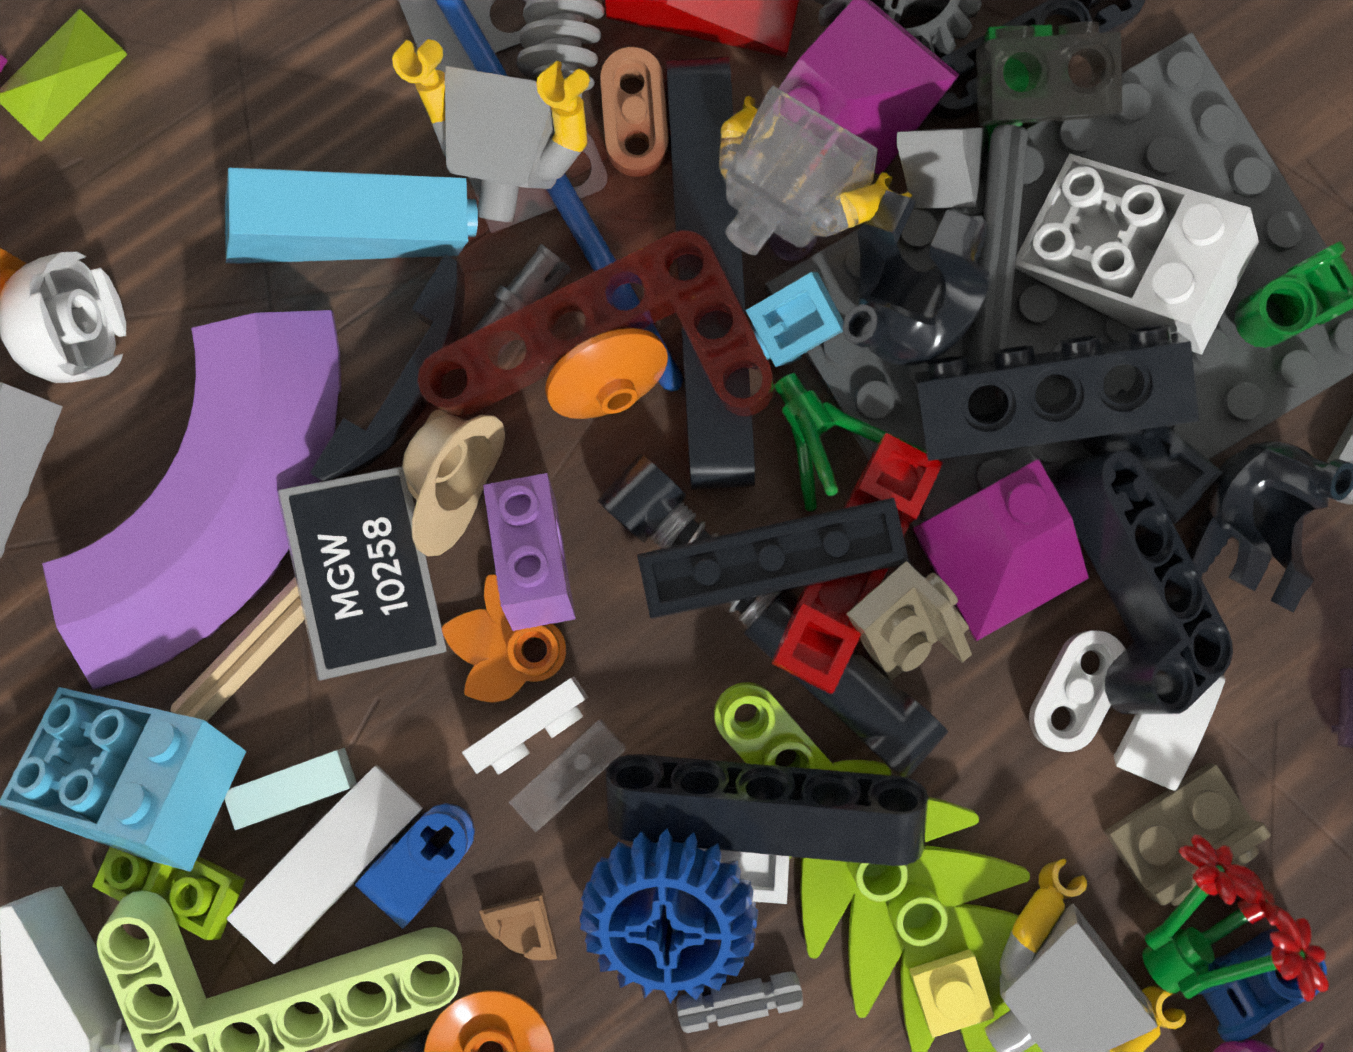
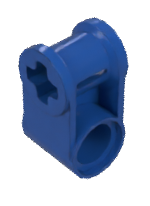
M444 803L432 807L410 828L398 843L394 842L380 856L355 886L403 929L442 886L441 882L460 863L463 856L469 850L475 835L473 819L466 810L455 804ZM446 825L452 829L454 835L449 843L444 844L439 849L430 840L434 837L435 831L442 829Z
M1270 929L1261 932L1257 937L1232 952L1215 958L1209 964L1208 972L1270 955L1272 948L1276 947L1272 943L1270 934L1280 931L1278 929ZM1323 960L1318 964L1327 978V967ZM1275 970L1210 987L1199 993L1203 995L1219 1021L1217 1031L1225 1042H1238L1257 1034L1266 1028L1272 1020L1305 1001L1300 991L1297 977L1290 980L1277 978ZM1316 989L1315 995L1318 994L1320 991Z

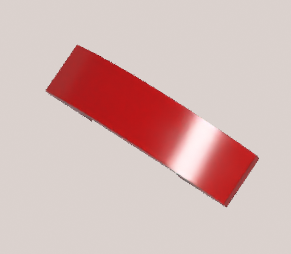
M885 433L843 509L895 497L904 537L909 524L917 519L943 462L939 460L928 461L926 453ZM888 568L805 586L781 638L772 664L829 694L834 693L861 636V633L855 630L847 613L882 583Z

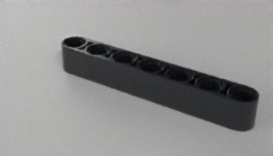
M729 57L666 60L691 490L755 486L736 151L725 146L720 137L723 123L733 116Z

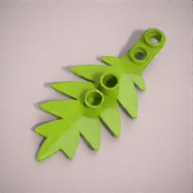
M751 682L735 684L726 689L716 702L714 720L717 729L746 763L778 766L775 764L777 755L781 751L789 749L796 752V758L791 765L786 767L891 775V769L881 762L843 760L832 763L776 698L759 684ZM752 704L756 706V714L751 720L741 722L734 718L735 711L739 706ZM929 797L925 842L976 825L979 822V817L971 809L945 800ZM924 846L922 856L916 862L905 866L801 858V918L807 953L813 959L820 956L852 899L849 918L848 955L849 979L854 1010L858 1017H867L902 954L900 969L901 1000L911 1052H928L935 1037L932 1038L928 1030L909 969L970 949L975 955L995 1018L960 1029L961 1036L967 1052H997L987 1037L985 1027L1010 1011V1008L1000 995V976L1002 972L999 962L1019 915L1004 910L963 903L1028 882L1030 874L1022 866L995 857L935 846ZM1035 1043L1034 1045L1026 1049L1024 1052L1043 1051L1040 1049L1037 1043Z

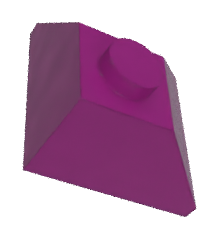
M852 0L799 58L764 109L812 150L881 175L899 154L897 132L917 130L958 78L959 74L871 0Z
M1039 459L1017 469L911 529L937 576L956 595L958 603L954 606L967 623L968 631L974 641L980 640L1089 578L1072 517Z

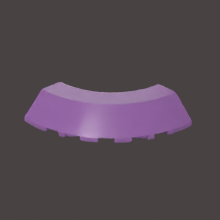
M331 310L252 313L191 328L196 363L193 406L179 451L166 475L151 496L115 530L93 544L68 556L42 563L56 628L93 689L103 688L140 676L174 660L175 656L202 639L209 638L221 628V624L234 615L249 599H253L281 566L282 563L280 561L289 550L277 492L282 489L322 481L310 474V471L336 431L338 395L341 392V364L334 312Z

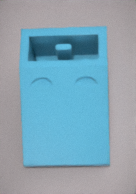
M59 687L0 799V806L131 855L191 872L246 750L203 719Z

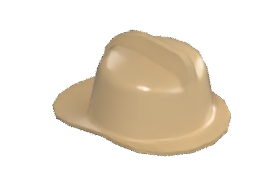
M435 410L430 414L424 426L412 438L405 451L402 467L408 490L417 500L412 518V538L416 549L428 557L441 555L453 547L465 532L475 512L484 489L483 485L486 484L502 453L505 440L503 423L494 415H480L467 421L453 416L446 411Z

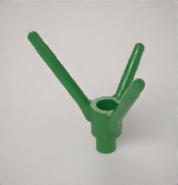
M791 373L780 379L774 385V388L785 403L782 412L791 425L797 450L804 507L806 511L813 512L817 509L813 464L825 493L833 496L838 492L834 474L820 436L834 425H837L879 444L883 435L888 432L842 412L829 402L822 404L814 390L807 391L796 373ZM890 434V435H892V436H894V437L900 439L901 441H903V442H905V443H907V444H909V445H911V446H913V447L919 449L920 451L926 453V450H924L923 448H921V447H919V446H917V445H915V444H913V443H910V442H908V441H906V440H904V439H901V438H899V437H897V436H895V435H893V434Z

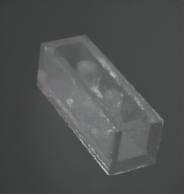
M600 718L509 803L530 827L537 832L607 768L612 761L619 757L627 747Z

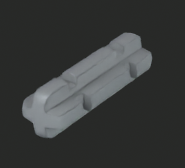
M789 971L771 975L770 982L762 983L761 978L722 986L720 991L711 989V995L703 996L701 993L697 1000L689 994L681 995L677 998L676 1003L680 1026L683 1032L692 1033L709 1029L708 1023L717 1021L719 1027L769 1016L768 1010L777 1008L778 1013L800 1009L803 1006V994L799 978L795 972Z

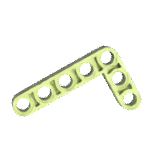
M138 891L123 897L101 929L97 940L98 955L137 1052H178L170 1045V1043L176 1042L187 1045L193 1052H305L438 1009L448 1004L457 994L463 957L461 944L454 934L443 928H424L206 999L172 909L166 900L158 894ZM123 924L140 926L146 931L149 939L133 938L125 931ZM432 960L441 963L447 970L440 974L431 975L421 971L417 965L423 961ZM362 981H371L380 985L384 991L378 994H367L357 989L355 984ZM146 984L162 985L169 990L172 996H157L148 989ZM303 1001L313 1003L320 1009V1012L316 1014L302 1013L295 1008L294 1003ZM232 1023H248L257 1030V1033H241L233 1027Z

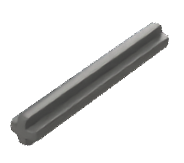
M999 125L996 126L991 134L983 218L988 224L987 235L984 237V246L981 248V256L978 260V265L990 273L991 281L984 302L972 323L968 365L995 361L994 351L1007 348L1028 132L1021 126Z

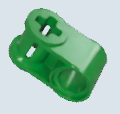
M1342 241L1287 270L1288 273L1262 286L1240 301L1235 311L1234 323L1238 334L1245 342L1255 347L1267 348L1274 346L1316 324L1320 326L1353 308V274L1342 257L1343 252L1346 250ZM1267 300L1275 303L1281 309L1283 314L1282 326L1274 323L1268 316L1266 310Z

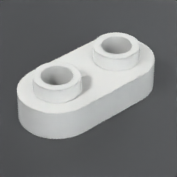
M1083 631L1070 637L1061 648L1029 713L1030 728L1036 739L1044 746L1057 751L1073 752L1085 747L1094 738L1111 706L1105 692L1107 670L1112 662L1125 651L1124 646L1116 637L1103 631ZM1089 650L1095 652L1100 661L1098 670L1091 675L1085 673L1081 667V658ZM1063 706L1070 713V723L1065 729L1058 731L1051 723V715L1056 708Z

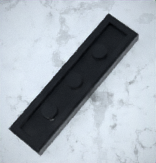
M895 497L637 554L650 619L901 566L906 561L909 563Z

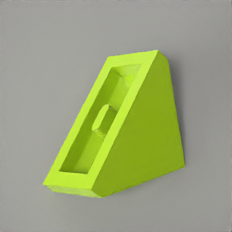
M79 9L0 88V104L41 142L128 54Z

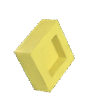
M970 949L909 969L932 1038L995 1018L975 955Z

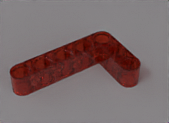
M684 230L671 233L434 352L424 360L418 375L420 392L428 402L451 415L466 416L547 377L556 363L566 353L594 336L618 329H643L676 312L719 401L726 410L741 416L759 413L767 407L773 397L774 381L770 364L711 246L699 234ZM687 253L695 254L704 261L701 272L693 279L687 281L677 280L669 274L672 262L680 255ZM631 282L638 283L644 287V297L634 309L625 311L618 310L612 306V296L615 290L622 284ZM718 310L729 314L733 319L730 331L722 338L715 340L701 336L697 331L700 319L706 313ZM576 311L585 315V326L577 337L570 340L556 338L554 332L555 324L564 313ZM512 340L524 341L526 356L522 363L516 368L509 370L500 369L497 359L501 347ZM743 367L752 368L763 378L759 391L752 397L745 399L736 398L726 390V381L729 375L736 369ZM457 368L465 369L468 380L463 393L452 399H444L440 389L444 376L451 370Z

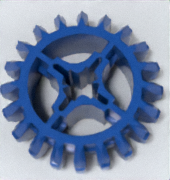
M668 828L660 835L658 843H653L642 831L637 838H634L632 848L618 841L616 847L611 850L609 858L601 857L600 861L594 866L590 882H586L581 900L584 903L580 914V930L587 932L585 938L587 944L586 952L599 954L600 972L618 970L617 978L620 988L631 982L640 984L644 999L653 989L664 991L670 1003L678 995V990H685L695 1000L703 992L704 984L720 991L723 983L726 982L727 975L738 976L739 970L744 965V958L749 956L750 951L754 947L756 932L753 929L757 927L758 909L756 908V903L753 902L754 891L751 886V880L740 879L741 869L739 868L738 860L720 863L722 852L718 843L705 851L697 848L698 841L694 832L684 843L673 842Z

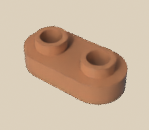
M626 47L612 53L606 59L601 70L600 81L605 143L608 158L618 171L628 176L642 177L659 169L668 153L663 71L658 60L650 52L638 47ZM629 78H637L644 84V87L638 93L629 94L622 90L621 85ZM634 138H641L649 145L647 151L641 155H633L625 147Z

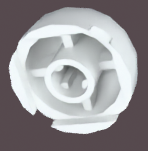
M60 252L41 257L24 265L5 283L0 294V336L9 354L26 372L54 383L77 382L107 376L120 364L123 353L114 355L116 349L114 334L119 337L126 336V319L121 299L109 276L101 268L90 270L83 262L79 261L86 257L79 252Z

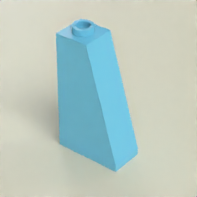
M228 168L225 194L226 263L445 256V254L448 256H458L467 244L468 237H475L477 233L476 199H467L466 178Z

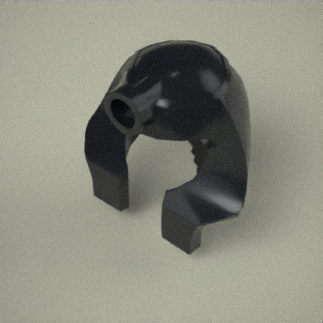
M886 190L875 215L861 225L858 231L860 249L859 298L857 306L850 310L844 319L843 334L849 342L859 347H868L872 353L887 362L901 366H917L932 362L937 357L946 353L961 339L975 320L991 281L990 273L978 265V258L981 256V248L984 246V237L987 235L988 224L981 215L970 217L947 209L930 246L929 256L937 266L926 272L917 271L902 258L896 245L916 201L910 197Z
M1266 441L1254 443L1229 457L1219 467L1223 473L1210 489L1206 506L1198 520L1195 536L1191 539V546L1187 548V552L1202 578V574L1208 571L1209 565L1214 563L1215 557L1220 555L1222 548L1227 545L1228 540L1234 537L1239 541L1238 556L1228 578L1253 591H1256L1273 556L1285 568V571L1270 602L1294 613L1302 596L1314 582V578L1305 567L1302 555L1304 517L1313 510L1327 508L1329 498L1340 501L1349 495L1353 489V464L1341 459H1334L1328 463L1314 458L1306 450L1287 442Z

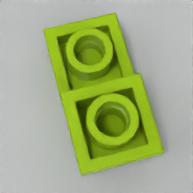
M109 847L92 887L119 902L123 897L133 892L148 891L156 893L165 899L172 909L177 925L204 940H219L228 922L226 918L232 913L246 879L199 856L191 872Z

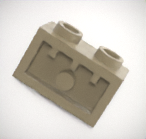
M907 561L847 613L855 630L861 633L860 639L873 664L890 681L894 680L901 672H908L918 667L927 658L932 645L937 640L961 663L972 655L964 636L969 627L962 616L953 608L958 603L956 595L935 573L931 572L924 578Z
M1210 763L1183 779L1176 791L1166 790L1103 831L1143 894L1160 905H1166L1170 902L1173 906L1179 905L1196 885L1192 875L1199 867L1190 863L1178 852L1182 846L1193 847L1191 842L1193 835H1201L1211 843L1215 850L1222 845L1229 846L1234 855L1232 864L1245 865L1254 859L1259 853L1257 845L1271 836L1264 823L1252 820L1218 766Z

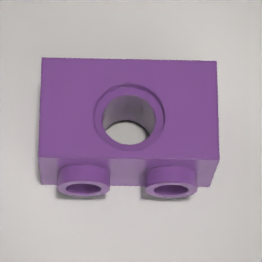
M544 473L483 485L500 603L512 631L576 619L557 502L548 474Z

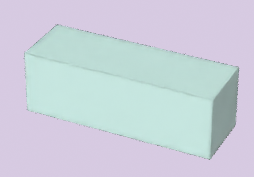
M342 748L231 788L225 796V802L234 829L237 830L354 787L357 782L346 750Z

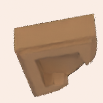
M544 892L481 908L480 915L486 929L491 936L509 950L531 960L541 961L558 958L559 953Z

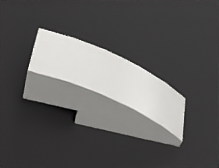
M378 765L374 766L301 839L226 919L273 964L277 963L287 955L323 914L342 897L423 808Z

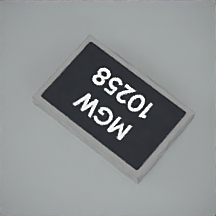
M403 467L278 490L279 505L318 681L447 652L426 556L416 549L412 538V518L415 507L412 494L408 490Z

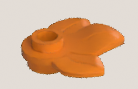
M496 574L486 577L484 587L486 609H478L461 614L442 626L443 636L453 652L464 661L474 665L466 680L464 694L470 698L491 703L513 697L526 681H543L555 675L561 669L567 652L565 638L553 623L512 631L501 607ZM534 637L542 639L547 647L546 656L539 662H531L524 655L525 643Z

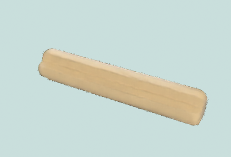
M295 577L171 705L170 711L172 713L203 719L207 722L304 621Z

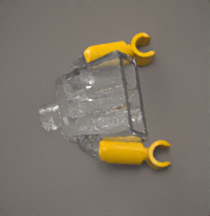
M775 86L769 89L759 109L755 108L756 99L747 96L745 97L742 110L723 123L720 133L719 170L726 179L727 201L732 207L740 211L727 227L725 233L736 247L748 254L757 255L773 232L796 247H803L816 236L828 237L869 221L878 210L885 191H891L888 187L892 182V177L887 173H882L876 183L870 185L874 177L878 148ZM908 191L904 194H900L910 198L912 197V194Z

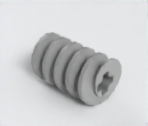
M595 0L528 1L523 9V17L527 25L523 27L520 33V42L525 49L520 51L516 61L519 71L527 78L537 81L538 76L557 60L562 64L561 72L564 80H566L578 68L594 67L598 61L597 55L588 49L582 48L581 45L596 43L600 40V30L584 22L585 20L601 18L604 15L602 4ZM589 77L590 82L586 90H590L595 84L591 77Z

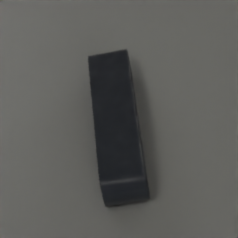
M630 754L619 757L612 761L606 769L608 828L614 836L621 840L633 842L634 838H637L642 831L653 843H658L660 835L668 828L673 842L684 843L694 832L698 841L697 848L709 849L718 843L720 850L888 866H905L914 863L922 856L924 851L929 797L927 790L919 782L911 778L644 754Z

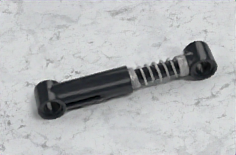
M639 454L597 500L605 510L642 543H645L650 538L661 549L718 537V533L710 535L704 529L705 522L698 524L694 520L696 513H692V509L688 510V506H684V503H682L686 498V494L642 454ZM785 590L730 602L729 612L737 610L741 614L739 621L747 624L744 634L773 660L799 597L791 590ZM855 649L832 694L787 672L855 732L858 738L901 777L909 778L949 733L929 711L906 692L897 688Z

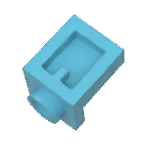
M810 272L746 310L753 323L748 328L753 345L765 360L772 359L775 367L792 364L802 358V354L843 332L844 321L818 272Z

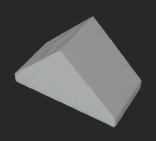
M987 127L897 132V147L907 189L912 194L911 198L916 201L914 208L976 206L987 142Z

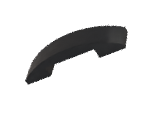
M445 254L412 307L421 321L431 327L367 430L365 431L343 418L310 471V474L322 481L354 476L386 453L407 432L427 406L451 360L463 316L465 275L455 259Z

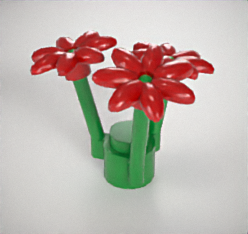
M1195 834L1191 837L1193 847L1187 845L1180 847L1178 852L1181 856L1199 867L1192 875L1196 885L1162 925L1144 936L1148 944L1143 950L1144 964L1151 977L1163 990L1168 993H1177L1181 990L1182 994L1187 999H1190L1207 988L1273 970H1278L1286 980L1297 977L1300 991L1307 1002L1315 997L1316 989L1320 992L1328 990L1329 984L1326 975L1318 964L1326 958V951L1319 945H1310L1312 932L1307 919L1299 918L1295 922L1287 911L1275 905L1274 895L1264 890L1263 883L1256 873L1243 865L1232 864L1234 855L1229 846L1222 845L1215 850L1209 841L1201 835ZM1219 893L1222 900L1228 905L1235 902L1236 894L1242 898V900L1237 902L1238 910L1203 933L1193 927H1189L1186 930L1180 928L1208 895L1215 896ZM1266 917L1272 926L1276 925L1280 931L1270 934L1272 943L1276 946L1272 948L1270 955L1208 972L1209 964L1214 961V952L1211 945L1249 921L1254 925Z

